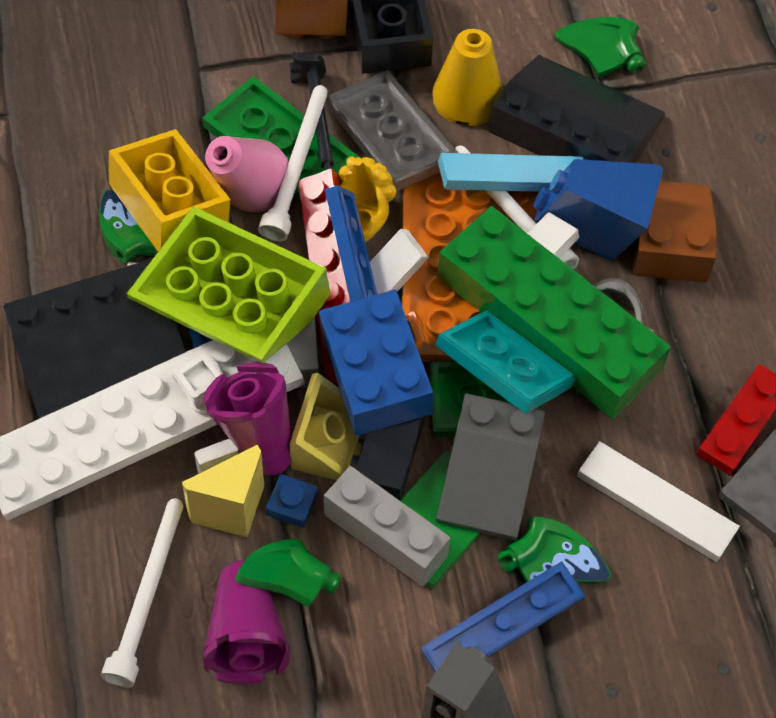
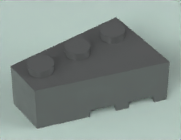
M456 642L426 686L422 718H515L496 668L490 664V659L480 650L471 646L466 649Z

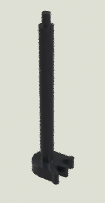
M293 52V62L289 64L291 83L308 82L311 98L314 88L321 85L320 80L327 72L325 60L318 54ZM323 106L315 131L321 167L324 170L332 169L334 162L325 107Z

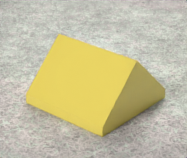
M314 373L311 376L290 442L291 469L338 480L349 467L352 456H359L362 444L358 443L359 435L355 436L340 389L319 373Z
M258 445L182 482L188 517L193 524L248 537L264 489L262 455Z

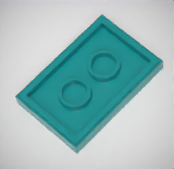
M484 311L440 333L435 343L436 347L524 414L531 412L570 389L576 378L574 374L489 311Z

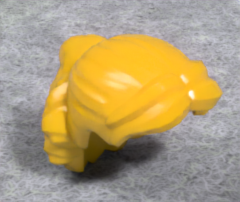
M351 156L347 159V165L339 170V177L343 181L340 187L354 193L365 243H367L386 222L389 213L388 202L394 199L396 188L393 185L392 176L387 172L385 165L376 163L372 158L366 157L361 159L360 157L355 158Z

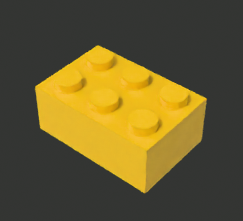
M176 129L108 151L109 185L158 252L193 206L229 223L230 198Z

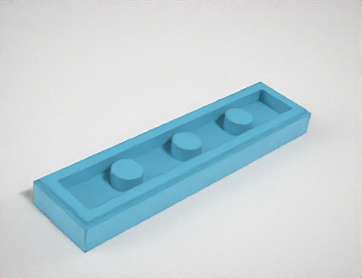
M441 153L438 164L444 189L539 192L543 187L548 188L558 170L564 171L574 159L583 160V157Z

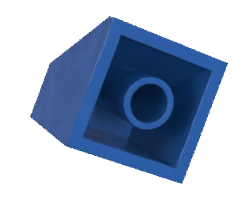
M574 159L564 171H557L548 188L543 187L539 191L533 206L537 209L534 221L537 224L548 212L578 229L579 239L574 244L613 261L648 229L663 167L657 164Z

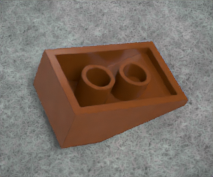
M275 0V34H282L288 38H298L302 35H317L320 38L333 39L337 36H346L347 0Z
M660 181L648 229L633 242L632 275L708 282L716 260V221L710 186Z

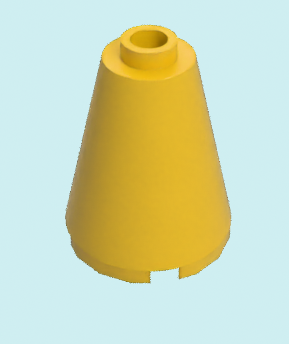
M467 29L456 37L433 86V104L438 113L451 123L456 124V121L468 122V126H478L491 120L492 106L503 91L491 38L484 31Z

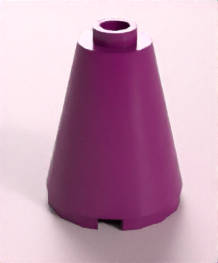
M259 362L244 363L236 366L238 373L226 378L225 373H222L209 385L204 397L207 411L241 453L258 445L262 455L263 475H278L284 472L292 462L290 457L291 430L286 381L273 364H261Z
M245 560L232 562L220 573L203 652L204 670L208 673L209 669L216 672L217 680L232 684L264 681L265 673L275 670L277 676L290 664V648L269 590L244 586L235 579L238 570Z

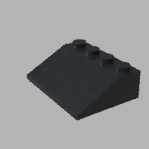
M538 55L508 82L493 104L489 132L539 156L583 157V160L636 163L664 118L665 112Z
M152 259L2 304L39 419L186 352L176 321L127 297V292Z

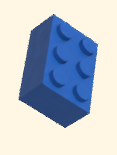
M396 289L319 310L321 335L355 436L433 414V391Z

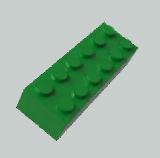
M492 205L439 252L437 277L478 311L481 313L489 311L574 374L576 378L572 387L610 418L614 419L664 369L671 349L668 343Z

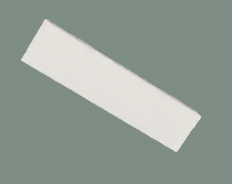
M600 441L577 475L581 480L715 562H718L740 527Z

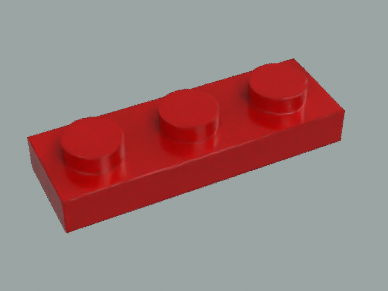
M758 364L700 446L697 456L727 475L731 476L776 411V373Z

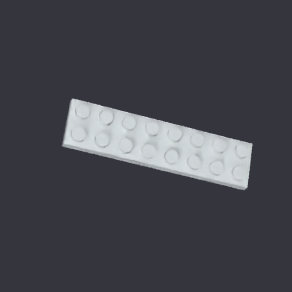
M212 340L1 436L0 509L3 516L9 521L217 425L209 415L206 404L203 403L195 408L172 375L174 371L204 351L207 352L220 371L225 373L226 378L238 373L236 366L257 361ZM287 344L265 362L277 367L279 373L286 381L287 392L305 384L304 378Z

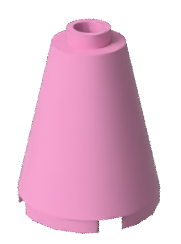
M222 136L214 139L209 144L205 154L208 168L214 179L230 198L232 206L249 213H260L274 207L289 163L288 158L276 145L261 139Z

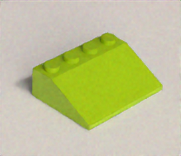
M193 206L127 292V297L263 364L312 322L331 293L325 267Z

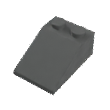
M465 393L436 522L510 540H517L545 411L534 409L524 414L513 404Z

